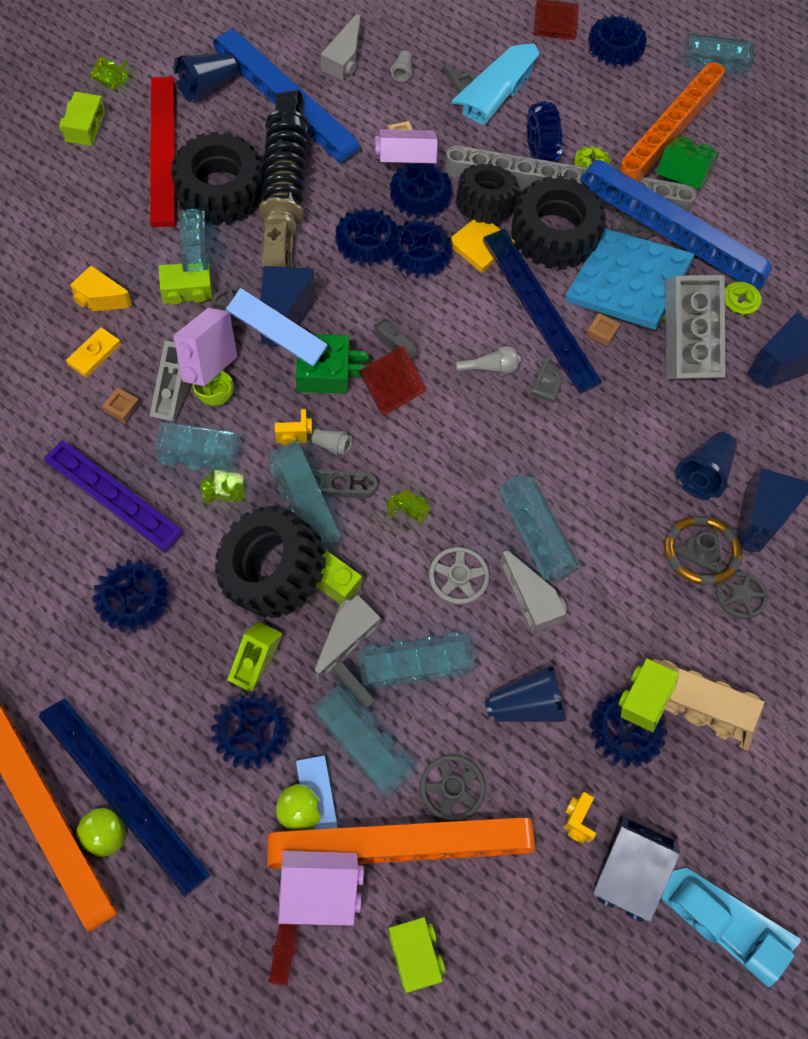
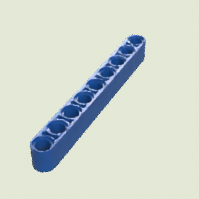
M231 28L213 39L216 52L218 54H231L239 63L238 72L247 80L250 79L249 82L261 93L264 92L263 95L274 105H276V93L300 90L304 101L302 114L310 123L308 136L319 146L322 145V148L331 157L338 159V163L341 164L359 152L358 141L348 130L235 29Z
M592 161L582 175L581 183L590 187L589 190H594L601 199L691 253H694L736 280L749 283L756 289H760L765 285L772 270V265L766 258L604 161Z

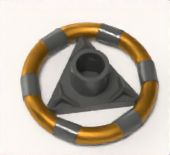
M707 516L684 518L674 524L665 537L664 550L668 563L678 575L692 583L715 585L725 582L737 573L742 563V546L738 536L729 526L715 518ZM691 526L711 527V529L674 548V543L682 530ZM717 530L722 533L732 548V558L724 571H722ZM676 555L714 574L694 573L685 568Z

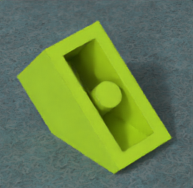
M257 621L244 633L227 680L252 693L275 655L283 633Z

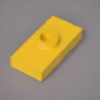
M100 327L66 360L67 365L87 378L121 345L120 340Z

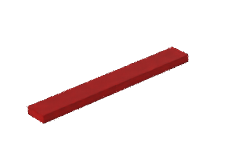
M151 77L150 224L151 227H174L175 190L171 167L175 156L174 77Z

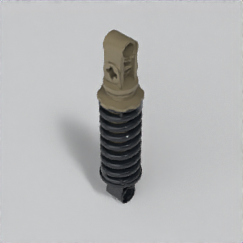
M300 90L276 93L275 111L266 118L264 172L262 175L261 203L258 208V215L263 220V230L265 231L262 267H292L293 235L296 233L297 224L303 219L302 202L304 195L302 192L304 191L303 181L305 179L304 170L306 168L305 160L307 156L306 139L310 131V123L302 114L304 101Z

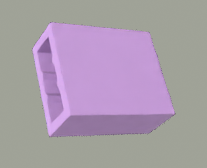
M380 129V135L375 136V155L380 156V162L436 163L437 136L434 130Z
M207 308L173 335L183 382L205 386L237 358L231 316L227 311Z
M283 851L278 924L354 925L355 913H360L361 893H356L357 885H363L364 874L363 866L358 865L357 853Z

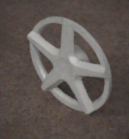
M454 547L442 551L434 558L429 569V582L433 591L440 599L457 605L468 604L478 600L486 591L489 583V570L483 558L476 552L467 548ZM457 552L453 566L448 567L437 563L444 555ZM465 553L474 556L481 563L482 567L469 569L465 565ZM434 570L448 577V581L441 590L435 583ZM485 575L482 588L475 593L469 580ZM456 587H460L469 598L456 599L447 595Z

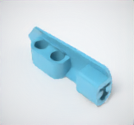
M522 44L511 46L452 100V104L463 105L462 114L481 125L487 124L509 95L514 96V92H517L526 82L525 78L528 79L530 77L534 62L540 54L536 45Z
M688 868L673 870L661 897L667 905L704 938L721 945L766 987L772 986L780 978L794 957L792 951L801 942L800 938Z

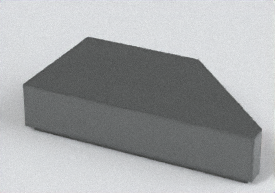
M448 64L443 65L444 73L458 94L475 79L471 71L465 69L460 71L450 68Z
M546 355L530 395L554 403L563 379L559 372L555 370L550 356Z
M342 662L333 667V677L351 698L358 700L365 708H369L375 703L372 696Z

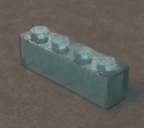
M298 440L269 452L270 462L266 464L272 478L278 476L281 485L277 486L282 500L289 501L292 508L290 511L318 531L325 549L341 543V535Z
M516 475L497 489L544 581H561L581 568L533 477Z
M458 632L447 634L444 638L440 639L423 637L418 639L417 642L407 644L405 641H396L387 647L378 648L377 645H369L363 647L361 651H357L360 682L366 691L473 674L475 668L469 634L461 635Z
M337 685L311 706L312 714L387 801L413 778L414 772L412 769L414 765L406 755L402 754L400 756L394 750L393 746L395 744L385 732L381 734L374 727L376 722L366 710L361 712L355 705L357 700L348 689L343 691Z

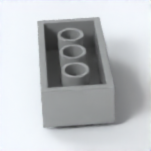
M687 275L666 279V380L716 379L725 377V275Z

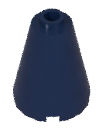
M231 54L182 55L174 61V74L178 73L180 81L176 82L178 88L188 102L193 100V103L199 102L235 78L239 70V63Z
M718 432L679 462L675 469V477L677 481L680 479L683 483L682 489L685 492L701 500H709L710 497L719 498L727 486L737 448V442L734 437L725 432Z
M553 665L539 669L489 693L490 699L485 700L488 717L494 716L495 722L560 723L566 721Z

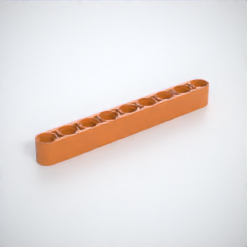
M708 63L622 160L619 171L640 182L661 158L665 147L676 137L680 136L718 92L725 68L718 63Z
M0 705V773L78 917L90 933L118 914L114 905L111 906L110 903L112 901L100 879H96L97 874L85 852H81L83 849L78 844L71 827H67L68 822L57 802L53 801L54 797L43 777L40 778L39 775L41 773L29 752L26 753L27 748L16 728H12L14 725L3 705Z
M530 818L282 831L267 835V867L281 869L283 851L357 853L358 864L520 855L536 851L533 824Z

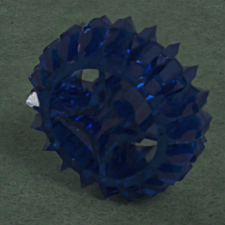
M611 14L610 17L603 16L602 19H597L588 37L589 51H592V57H598V62L604 60L606 66L611 63L614 68L617 64H620L623 68L626 64L631 66L634 62L637 63L644 54L647 44L646 31L642 30V25L637 24V20H630L629 16L626 18L622 17L621 14L618 17Z
M537 102L531 105L526 117V134L530 155L533 159L558 162L563 146V127L561 126L559 111L552 102Z
M406 163L404 168L399 167L397 173L393 174L389 188L394 208L399 207L400 214L407 211L408 218L414 214L417 220L421 215H424V218L427 220L429 214L436 218L438 212L443 213L445 207H448L452 197V183L449 180L448 173H443L442 167L435 168L434 163L431 165H426V163H413V165Z
M363 207L362 211L354 208L353 214L346 212L345 218H340L339 225L335 229V243L339 253H342L344 259L350 258L351 264L359 261L360 267L364 263H368L371 268L373 262H376L379 266L382 260L388 262L390 256H394L399 245V231L396 221H392L390 214L384 216L383 209L376 212L374 207L371 210H366ZM352 232L355 233V237L353 239L349 237V235ZM382 233L385 236L383 241L379 239Z
M414 218L412 223L405 220L403 226L398 225L396 231L392 232L388 244L389 256L392 259L393 266H398L399 272L406 270L407 277L411 273H415L416 279H418L420 274H423L427 279L429 273L436 277L438 271L443 272L445 266L450 263L453 253L452 238L449 237L448 231L443 230L442 224L435 226L434 220L428 223L425 218L422 221H417ZM404 244L408 246L407 249L409 251L406 252L402 246ZM433 244H435L439 249L438 252L434 250Z
M127 559L125 566H122L120 562H116L115 570L107 567V577L99 575L98 580L101 584L94 585V591L97 594L92 597V600L97 604L94 609L97 614H101V621L103 623L108 622V626L111 629L118 626L119 631L124 633L129 626L131 632L135 633L137 625H141L143 630H147V621L150 620L152 624H156L155 614L164 616L165 612L161 607L169 605L168 599L165 598L170 595L169 589L166 588L168 583L166 578H161V571L159 569L154 570V566L150 562L144 566L143 561L139 559L133 565L132 561ZM141 579L146 580L153 586V594L141 589ZM127 580L124 584L118 585L122 581ZM110 597L121 602V613L110 607ZM145 606L143 609L135 612L138 607Z
M620 690L615 693L614 697L611 694L606 695L604 698L605 702L599 701L596 705L598 710L592 711L591 717L595 720L590 721L589 727L596 731L590 734V739H599V742L594 746L596 750L602 747L606 750L602 754V758L606 759L610 754L614 756L612 765H616L622 759L624 768H628L631 762L635 768H638L642 765V761L649 764L652 761L651 756L657 757L660 754L659 748L665 746L666 742L661 737L667 735V730L661 728V726L666 723V719L660 718L654 732L649 731V738L646 737L647 733L642 727L636 724L632 725L630 733H626L621 737V734L625 731L624 728L631 722L621 718V711L618 713L615 710L622 708L619 706V701L623 694ZM607 718L615 729L614 739L608 733ZM630 742L635 746L638 744L641 749L630 750L621 747L620 744Z
M251 691L250 698H246L245 693L240 692L239 701H236L233 696L229 697L230 707L225 704L220 705V709L224 714H214V720L219 724L211 725V731L218 734L212 736L211 740L213 743L219 744L215 748L217 754L225 752L223 756L224 762L227 763L234 757V768H238L241 762L244 761L245 770H250L251 762L255 761L257 769H261L262 764L260 760L265 758L269 765L272 764L271 753L278 757L282 755L277 745L281 747L287 746L288 742L283 737L290 735V729L284 727L289 724V718L281 717L285 713L284 707L276 708L278 702L275 698L267 703L268 695L266 693H263L260 699H257L256 691ZM256 709L265 712L266 715L261 714L257 717H251L245 710ZM237 716L240 725L233 732V736L227 739L229 723ZM244 720L248 726L250 725L252 728H255L257 740L249 732H246ZM274 722L273 736L265 745L261 735L268 728V724ZM244 743H250L257 750L242 751L234 746L236 744L240 746Z

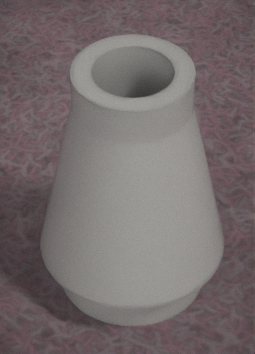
M401 51L391 66L392 77L397 82H405L412 76V55L409 51Z
M315 429L312 435V443L337 456H346L351 449L352 436L347 435L346 431Z

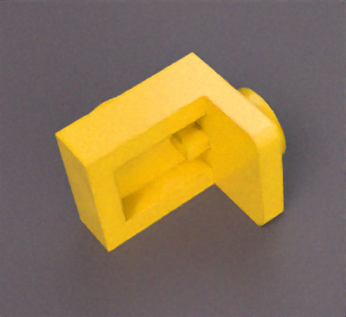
M301 409V422L275 423L276 444L281 443L284 446H293L296 443H307V434H312V418L306 417V409Z
M585 792L578 799L572 797L565 810V813L569 814L563 826L564 829L569 831L568 836L579 843H584V841L590 843L597 834L581 824L594 797Z

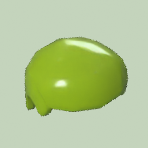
M223 370L205 386L192 384L196 397L206 406L217 407L223 405L229 400L234 391V383L231 376Z
M295 784L285 788L277 799L276 815L278 821L290 831L313 830L321 818V814L317 809V803L320 801L319 797L308 785Z
M104 807L90 810L80 819L76 829L78 844L96 857L115 854L123 846L127 836L124 820L114 811Z

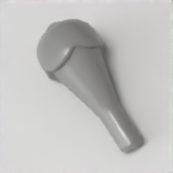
M503 346L499 347L497 351L477 359L456 362V370L458 372L484 370L509 375L517 371L521 357L513 347Z

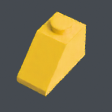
M92 266L70 284L74 294V301L83 308L86 306L92 311L124 309L132 305L126 289Z

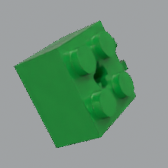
M676 137L665 147L656 174L700 189L709 180L719 152L714 151L715 148L707 144H701V146L692 143L693 140L688 137Z
M312 334L328 345L314 368L297 357V392L347 393L348 377H364L368 375V367L358 365V363L364 364L368 362L369 355L367 352L349 350V335Z

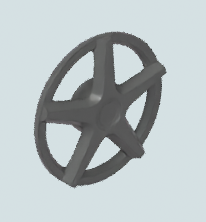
M455 755L443 756L430 763L423 772L420 781V795L427 810L435 817L448 822L463 821L474 815L482 805L485 796V782L480 770L468 759ZM454 760L465 763L471 770L458 777L453 774L448 761ZM440 763L443 781L440 783H425L429 772ZM476 776L480 783L478 801L465 791V786ZM426 793L441 794L443 796L440 812L429 803ZM456 800L472 808L465 814L449 816Z

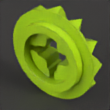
M593 144L589 148L583 146L581 150H577L574 158L575 166L586 168L592 163L591 156L594 157V160H601L609 165L611 159L608 158V152H603L602 147L594 148Z
M734 282L725 288V308H730L732 314L737 312L742 317L745 314L752 315L759 309L761 295L751 284ZM746 295L744 297L745 300L742 303H738V298Z

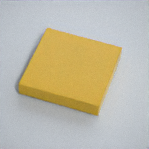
M476 220L469 222L448 239V245L481 273L513 248L515 244L513 239L493 223H479Z

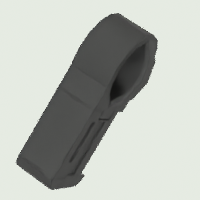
M382 318L374 324V329H376L374 335L401 362L407 364L417 356L415 345L401 332H397L386 321V318Z

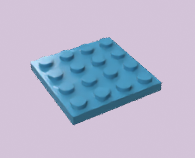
M605 228L596 250L591 252L590 257L587 258L566 293L565 301L656 330L665 314V280L674 276H686L694 261V253Z

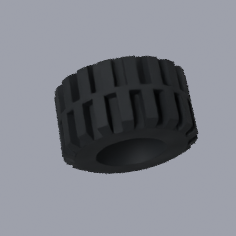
M493 164L471 165L470 168L464 169L460 175L456 206L463 215H467V218L476 220L479 223L491 224L492 222L500 223V220L505 221L512 215L518 192V181H516L514 175H511L510 171L504 170L503 167L494 166Z

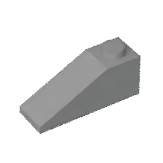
M356 14L321 53V70L342 81L348 75H352L356 69L360 36V15Z
M165 341L149 416L175 422L191 383L182 381L175 342Z
M509 551L503 552L500 563L531 632L535 633L562 623L567 612L564 599L558 597L553 587Z
M358 595L352 600H345L338 608L339 612L335 617L315 668V678L318 681L380 627L381 618Z

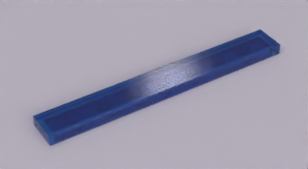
M502 229L483 238L484 245L578 393H584L601 385L602 380L506 230Z
M64 698L40 712V720L181 894L186 897L206 882L210 877L208 871L68 701Z

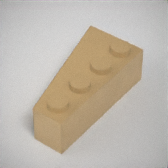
M653 659L654 662L679 673L677 686L665 708L666 711L677 715L680 711L684 713V718L698 727L706 724L716 732V736L724 740L732 737L741 742L740 748L746 751L749 750L761 719L764 701L760 700L753 693L736 691L724 682H713L705 679L703 675L696 671L687 672L679 669L670 661Z

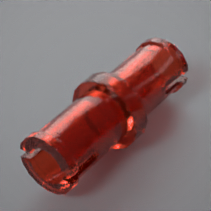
M279 924L276 943L271 948L273 960L268 979L270 984L288 986L291 960L296 955L294 942L298 924Z

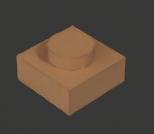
M598 313L589 327L586 336L608 347L618 331L620 323Z
M117 387L102 405L105 413L126 423L140 402L138 398Z

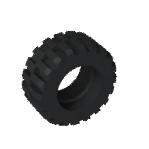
M211 132L210 135L203 133L198 135L197 139L191 138L188 140L186 146L182 145L174 156L171 175L176 199L182 210L186 211L190 217H197L198 221L205 224L209 221L212 225H219V223L223 222L228 225L232 224L233 220H238L239 222L245 219L246 214L251 215L256 210L255 206L258 207L260 205L261 186L263 183L261 157L249 142L245 143L243 138L239 136L233 137L231 133L226 132L224 134ZM217 172H225L236 176L232 181L221 185H211L201 181L205 176Z
M549 176L543 178V181L539 179L531 183V186H527L516 201L511 225L512 238L515 240L517 249H522L521 254L527 259L529 257L533 259L532 263L538 266L541 263L548 269H552V266L558 267V270L566 269L569 265L573 268L578 266L580 262L584 263L590 257L591 252L595 251L598 246L606 220L604 205L601 200H598L599 196L594 190L590 191L588 185L585 183L580 184L574 178L569 180L564 179L565 176H557V178ZM550 215L561 216L571 221L576 228L570 230L554 229L543 223L540 218Z
M272 505L266 506V508H255L253 513L247 512L240 516L241 520L233 522L229 527L231 529L229 533L223 535L221 539L222 546L217 549L216 553L218 562L215 563V573L219 575L216 578L219 587L222 588V593L234 604L260 617L279 618L282 614L288 615L293 613L295 607L301 608L307 603L306 599L308 596H313L317 591L315 587L318 582L321 583L324 575L321 571L326 565V558L322 556L325 554V546L321 542V536L318 531L292 511L284 507L279 508ZM283 543V555L280 564L269 577L259 581L258 570L263 557L272 547Z

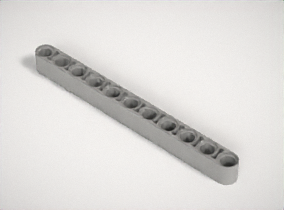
M463 146L450 147L446 152L445 161L446 173L459 178L464 169L470 168L471 165L493 164L494 166L503 167L504 170L510 171L511 175L516 177V181L519 184L518 188L523 189L529 185L531 186V183L539 179L543 181V178L552 176V178L565 176L564 179L569 180L574 178L577 179L578 183L582 184L581 177L587 169L586 167ZM644 177L639 182L687 212H690L697 195L693 187L685 184ZM600 197L598 198V200H601L602 202L608 203V202H606L605 200L601 199Z

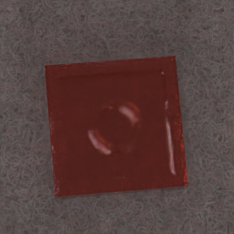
M536 0L533 36L575 41L579 4Z
M403 346L358 370L381 415H386L426 392Z

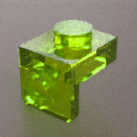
M99 55L90 77L115 90L118 83L124 84L128 75V71L125 70L128 62L123 60L121 66H118Z
M213 470L201 482L200 491L203 494V503L210 504L214 499L241 502L244 499L243 475Z
M406 488L399 495L395 493L387 502V517L389 519H392L401 509L420 525L428 518L429 507L426 501L420 496H414Z

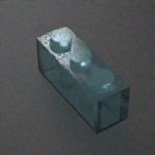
M689 33L684 47L683 68L702 70L708 63H718L725 68V73L748 76L754 61V41Z
M188 209L185 212H180L179 247L183 272L208 270V233L205 210Z
M160 422L153 450L157 461L164 465L174 466L175 464H181L193 470L207 468L212 469L216 473L225 474L227 472H235L241 444L238 433Z

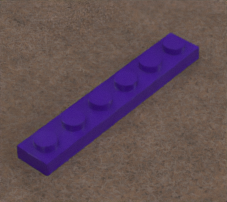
M62 440L44 457L45 462L163 553H166L183 535V531L65 441Z

